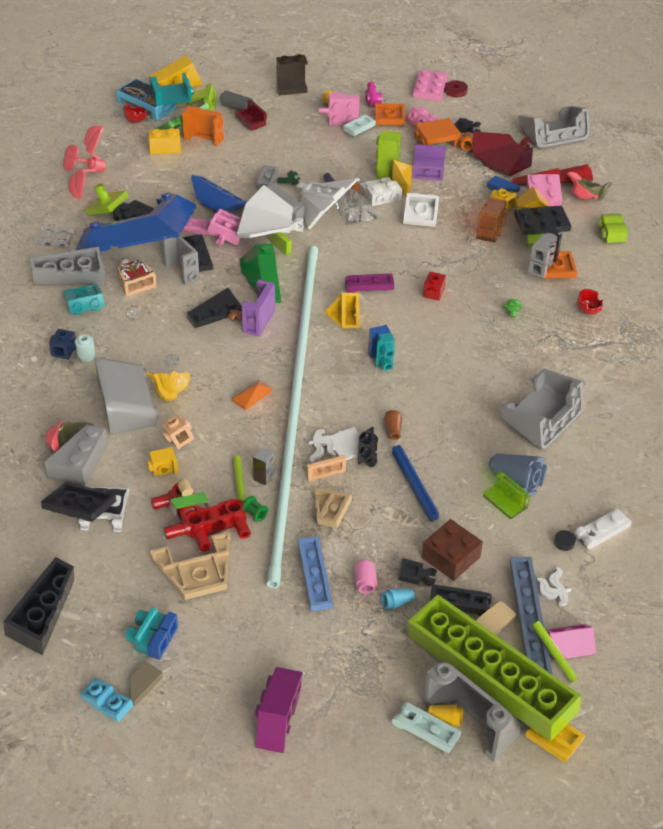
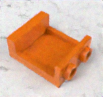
M187 106L182 112L185 140H190L193 136L214 140V146H218L223 141L224 120L222 119V113L193 106Z
M450 118L416 124L414 138L417 139L420 145L450 141L455 148L460 147L461 133Z

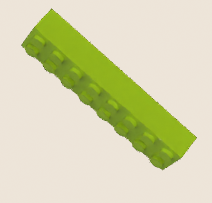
M437 595L408 621L410 639L441 662L452 665L510 713L551 742L580 712L581 695L441 596Z

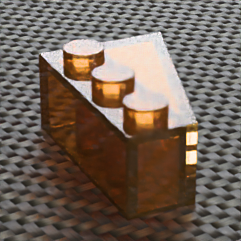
M488 198L485 202V207H482V211L479 212L476 239L495 243L497 237L501 236L502 227L505 225L509 208H506L507 201Z

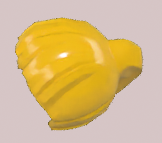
M172 371L170 374L146 372V375L152 379L157 394L165 401L174 400L178 393L185 390L190 382L188 372L178 373Z

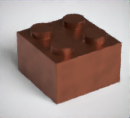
M449 519L423 542L421 558L455 581L481 557L483 541L452 519Z

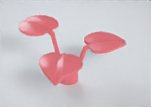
M102 125L90 127L84 137V145L87 146L86 151L93 156L88 160L78 158L79 149L76 145H69L65 150V157L63 159L65 170H72L76 160L87 163L89 169L76 170V174L70 176L68 189L71 195L76 198L82 199L85 172L96 173L97 171L102 173L106 168V162L93 153L104 128Z

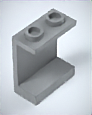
M181 236L161 240L163 265L169 267L179 263L182 266L184 285L200 279L198 252Z

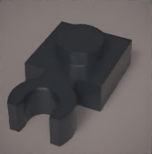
M402 558L398 580L419 585L420 581H423L424 584L432 586V584H435L436 579L429 576L435 577L437 570L434 568L423 569V563Z

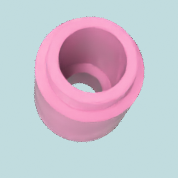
M362 560L354 566L355 583L360 593L368 594L374 592L377 586L376 569L374 563Z

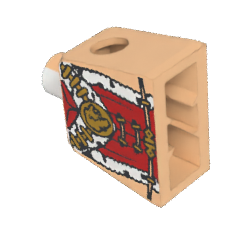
M124 259L118 266L119 280L126 296L156 286L155 272L142 260L137 259L130 262L128 259Z

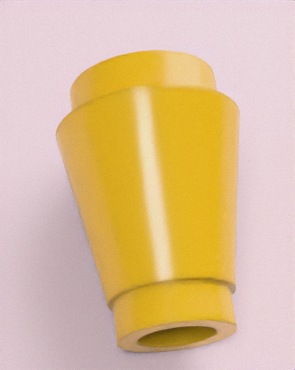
M430 704L428 713L455 727L462 725L464 708L458 707V704Z

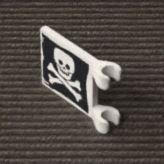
M89 487L116 494L117 501L97 519H112L113 532H121L130 492L129 488ZM79 519V524H81L80 530L87 531L90 521Z

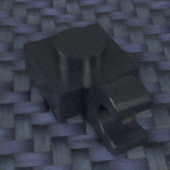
M459 118L454 124L459 132H481L480 129L476 128H479L481 125L478 121L473 123V121L466 118Z

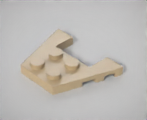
M230 531L211 536L216 553L174 563L169 547L166 546L150 550V557L185 600L227 590L231 541Z

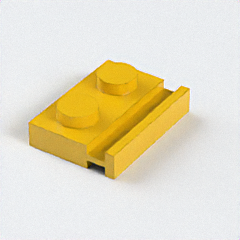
M567 724L551 742L532 728L526 731L525 737L566 764L569 757L573 755L584 740L585 735Z

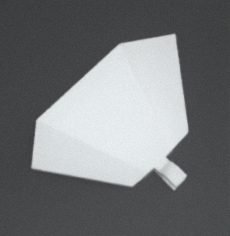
M353 178L326 183L311 181L309 184L300 182L296 187L297 189H302L299 192L302 195L300 203L304 205V218L308 229L310 230L320 217L360 179Z
M263 185L245 204L237 237L252 238L276 232L290 233V230L303 232V218H296L292 221L293 207Z

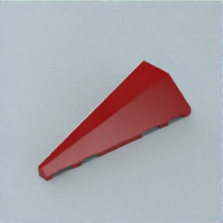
M588 164L562 170L556 168L529 174H559L560 183H573L567 173L575 172L582 179H587L589 182L594 180L591 167L589 168ZM527 175L512 178V182L516 185L527 184Z

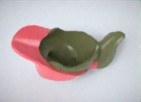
M575 172L567 173L573 182L571 191L578 199L587 200L593 198L601 201L605 198L610 186L613 185L612 182L601 186L598 183H591L587 179H582Z
M59 422L47 431L46 442L56 452L87 424L94 425L86 422Z

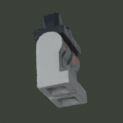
M556 229L552 231L546 230L544 235L532 246L528 273L540 278L546 276L547 268L558 260L562 239L561 231Z

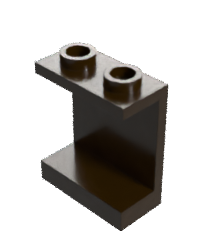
M296 54L295 56L283 55L276 57V79L279 96L307 93L305 65H308L305 55Z

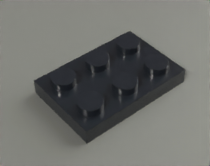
M562 205L515 209L514 216L522 235L544 234L546 230L552 231L553 229L561 232L571 231L572 226Z
M65 482L41 501V507L54 513L93 522L117 500L116 494Z

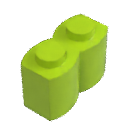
M601 214V218L598 219V228L601 229V237L604 238L605 242H626L628 230L622 214Z

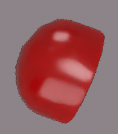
M129 104L123 107L124 116L129 122L138 123L147 117V110L138 105L135 108H131Z
M583 289L578 295L577 306L583 313L595 315L602 310L603 299L599 300V293L597 291Z

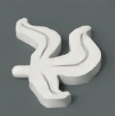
M324 429L317 430L313 436V441L308 442L309 445L314 444L316 449L310 456L311 463L324 456L325 451L322 446H327L328 454L335 456L336 440L330 435L322 437V434L325 433Z
M556 567V572L551 574L549 578V584L553 588L549 587L548 582L544 578H537V582L540 583L541 596L548 600L559 598L558 606L562 607L567 605V592H570L571 588L565 589L558 580L562 575V570Z

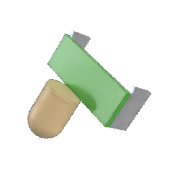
M181 479L178 482V488L183 497L170 500V508L174 516H176V509L202 503H204L206 508H209V500L204 492L193 494L194 490L187 479Z

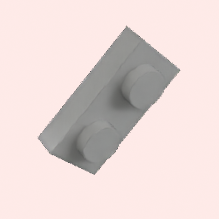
M264 165L256 183L257 188L260 189L263 185L267 187L271 182L275 184L279 174V167Z

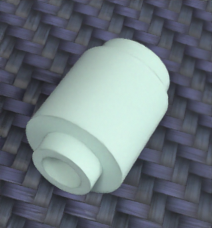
M89 335L77 337L75 339L77 357L82 362L92 361L95 356L93 338Z

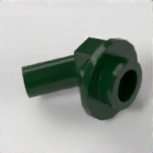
M290 170L287 173L288 177H278L277 179L279 184L291 183L294 186L299 184L298 180H300V177L296 171Z

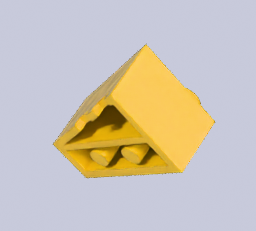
M187 55L149 76H156L159 86L182 84V73H185L186 77L190 80V86H202L194 64Z

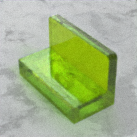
M501 471L495 476L494 486L483 493V497L509 519H513L528 508L530 494Z

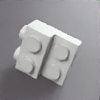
M390 177L360 183L361 191L372 206L402 199V188L397 181H392Z
M407 193L403 224L436 227L439 196Z

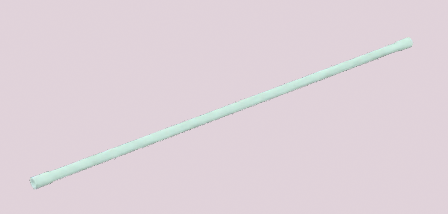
M316 246L308 248L307 271L272 555L267 578V586L270 588H278L280 586L288 499L314 275L318 257V248Z

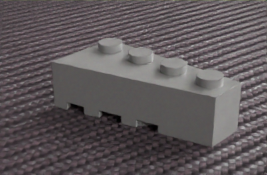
M99 247L30 257L34 284L92 285L97 283V285L106 286L105 271Z

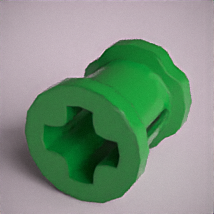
M249 496L243 502L244 512L252 515L254 521L261 522L267 516L268 507L258 503L256 497Z

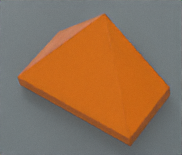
M257 380L233 397L232 401L246 410L269 394L272 388Z

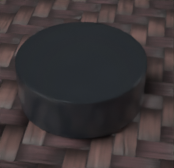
M567 530L557 532L554 539L555 546L562 551L573 549L576 542L575 535Z

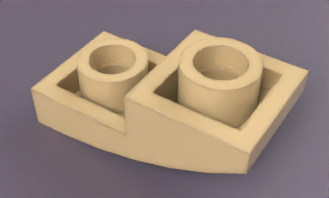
M499 601L481 615L476 622L497 636L503 627L515 620L517 614L504 602Z

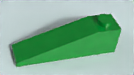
M273 243L255 245L240 259L241 273L247 277L249 284L255 288L256 294L258 280L275 283V303H281Z

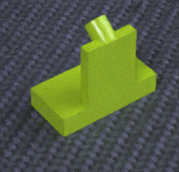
M212 83L207 84L206 89L193 92L191 101L187 102V104L192 105L193 102L203 100L205 104L208 103L210 107L208 110L214 111L217 95Z

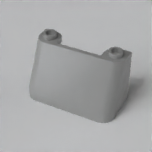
M578 106L563 107L559 111V120L546 123L541 121V117L534 118L528 114L518 116L519 126L531 141L540 148L584 140L590 135L589 108Z
M105 358L95 359L98 385L102 392L110 435L156 426L155 418H159L157 406L153 407L146 383V379H148L146 368H142V365Z
M543 368L533 377L532 384L534 390L516 407L512 402L504 404L500 408V414L506 423L536 447L546 449L581 414L583 409V387L581 380Z
M445 662L437 663L427 672L423 704L428 708L430 704L445 705L455 703L459 707H463L465 712L489 730L484 735L483 740L488 743L485 755L493 762L518 739L520 725L507 709L452 665Z

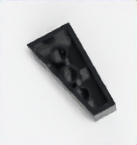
M57 557L53 559L3 621L5 636L43 656L74 583V566Z

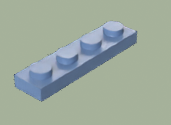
M319 536L299 538L298 547L311 612L333 609Z

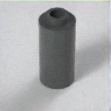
M227 90L220 95L222 105L237 110L248 108V100L251 99L253 101L252 98Z

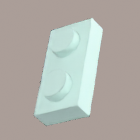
M365 114L345 124L344 131L352 136H356L375 126L376 120Z

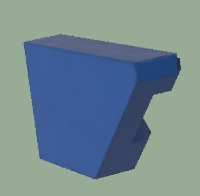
M494 176L489 180L486 186L491 190L497 191L501 188L514 192H519L520 186L498 176Z

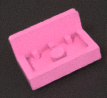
M412 106L406 120L416 127L418 123L434 121L438 117L434 114H429V110L424 107L417 108Z

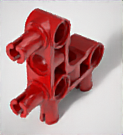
M178 483L167 494L151 498L154 511L170 506V500L173 498L183 497L178 488ZM239 499L219 502L218 505L209 508H201L198 505L176 509L177 515L181 522L164 527V534L167 540L182 535L189 536L196 540L201 552H206L212 547L207 535L235 527L240 539H246L251 535V530L246 523L247 516L244 512L243 503Z

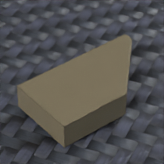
M146 661L130 676L131 700L134 706L163 677V673Z

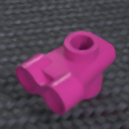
M368 82V89L365 91V101L369 103L370 107H375V103H382V93L376 92L374 82Z

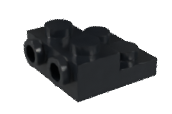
M133 200L129 204L123 202L113 210L114 221L147 215L154 208L137 200Z

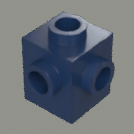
M57 329L49 342L51 356L69 360L72 353L76 351L75 332Z

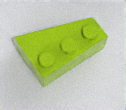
M382 130L380 136H377L376 139L378 149L376 150L375 158L378 161L375 164V172H377L378 179L390 177L392 180L393 160L399 161V157H401V152H399L401 148V133Z

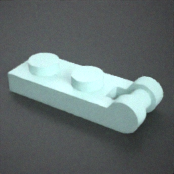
M408 702L403 703L400 707L401 712L392 719L395 727L409 731L448 754L461 736L460 730Z

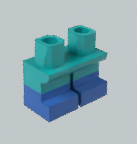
M387 325L369 329L368 355L370 358L376 357L375 366H381L383 371L393 369V356L395 355V339Z
M154 607L151 608L150 612L139 610L135 617V624L141 627L138 629L130 626L125 633L126 641L135 644L136 651L160 660L178 629L177 614L168 612L165 615L159 613Z

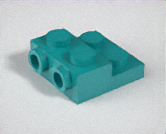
M97 283L62 291L70 314L79 315L87 310L97 311L101 307H105L103 293Z

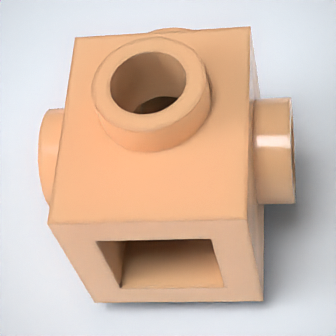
M179 415L168 419L167 422L162 424L165 430L163 436L168 443L173 442L177 449L194 439L190 432V429H192L187 419L182 420Z

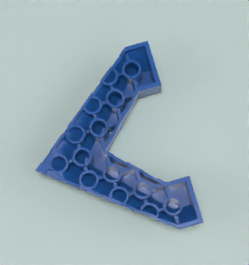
M163 193L160 198L156 199L158 206L150 214L107 224L99 223V221L90 223V226L84 229L76 250L99 247L101 252L110 250L111 246L123 248L160 241L170 237H179V233L183 231L190 216L194 213L193 208L196 209L197 206L195 203L177 194Z

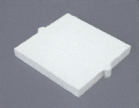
M355 427L330 435L335 438L337 444L334 452L337 456L345 455L346 460L358 458V438L360 434Z

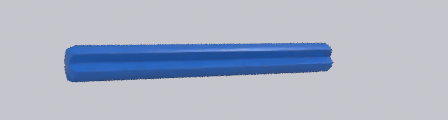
M401 445L394 446L392 453L430 521L437 520L439 512Z

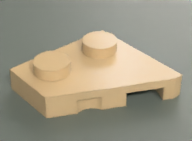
M315 487L318 525L338 528L352 501L351 494Z

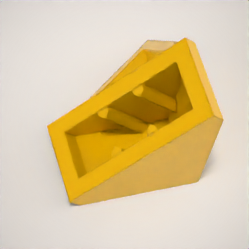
M393 160L392 181H397L402 188V194L407 196L411 188L412 165Z
M534 186L515 200L517 209L550 206L548 201Z
M341 293L324 313L342 329H359V293Z

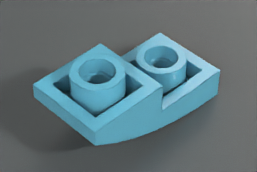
M94 678L80 693V696L86 702L117 722L134 706L131 699L114 692L112 685L97 678Z

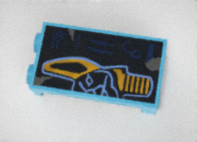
M137 78L116 90L117 103L121 104L127 100L151 111L152 120L158 121L176 109V103L156 106L150 84Z

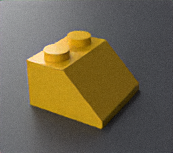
M174 128L149 130L150 155L181 153L180 130Z

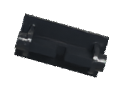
M372 426L359 435L358 465L365 462L369 467H374L378 462L377 453L375 452L377 451L378 437L374 434V427Z

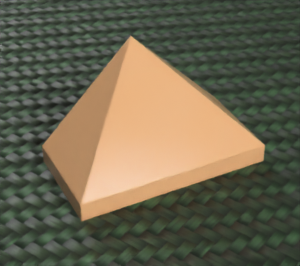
M345 455L320 459L307 465L308 481L345 472Z

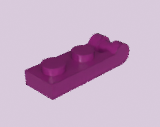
M392 273L349 275L345 277L347 293L394 290L395 284Z

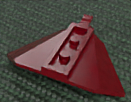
M473 131V156L485 162L484 166L495 172L501 171L508 176H512L532 166L533 147L527 144L531 142V139L528 137L523 138L520 144H517L510 134Z

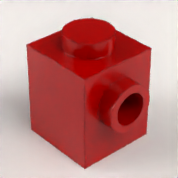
M430 271L424 282L423 297L439 301L445 289L446 275Z

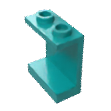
M182 73V84L159 86L156 76L150 77V89L156 106L191 101L193 87L190 86V80L186 77L185 73Z

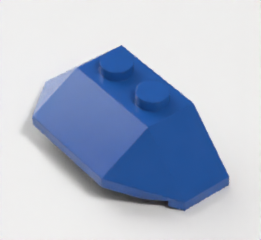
M191 176L196 199L201 201L203 206L213 208L215 213L219 209L231 213L244 207L247 203L203 176Z

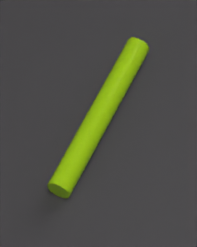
M235 455L233 457L237 499L243 503L246 498L241 457Z
M540 621L532 624V627L570 683L578 679Z

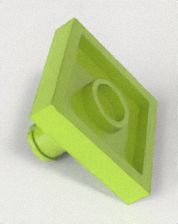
M103 183L97 184L94 190L99 198L89 205L85 211L87 215L111 213L129 195L126 190L107 193Z

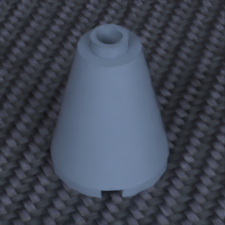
M497 453L489 461L491 472L530 496L538 493L536 488L538 485L542 487L547 473V465L543 463L546 460L540 456Z

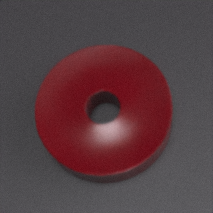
M452 80L445 84V93L448 96L458 98L467 94L468 85L465 82Z

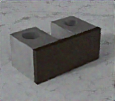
M262 447L253 457L254 481L266 485L273 477L275 466L271 464L274 462V452Z

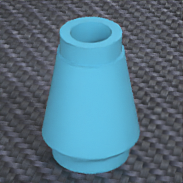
M386 589L385 592L381 593L383 608L391 611L413 602L415 599L412 589Z

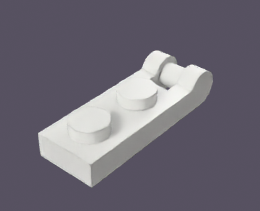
M617 508L585 527H579L574 532V535L579 540L582 539L584 545L591 549L630 527L631 520Z

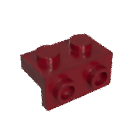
M251 99L248 100V108L235 111V117L250 130L266 126V112Z

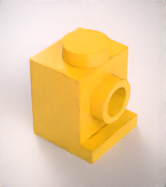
M502 188L498 191L493 190L490 195V205L506 213L515 207L517 193H510Z
M173 447L149 452L150 460L147 461L149 472H153L154 477L174 472V475L178 474V464Z

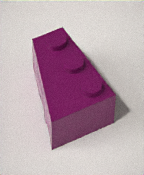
M276 667L273 675L268 676L267 690L263 689L260 700L261 705L257 704L254 718L258 719L256 748L284 753L286 733L289 734L291 726L289 722L291 716L295 714L303 672Z

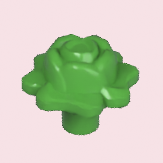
M517 299L507 300L506 304H503L502 308L509 311V317H516V312L521 310L523 305Z

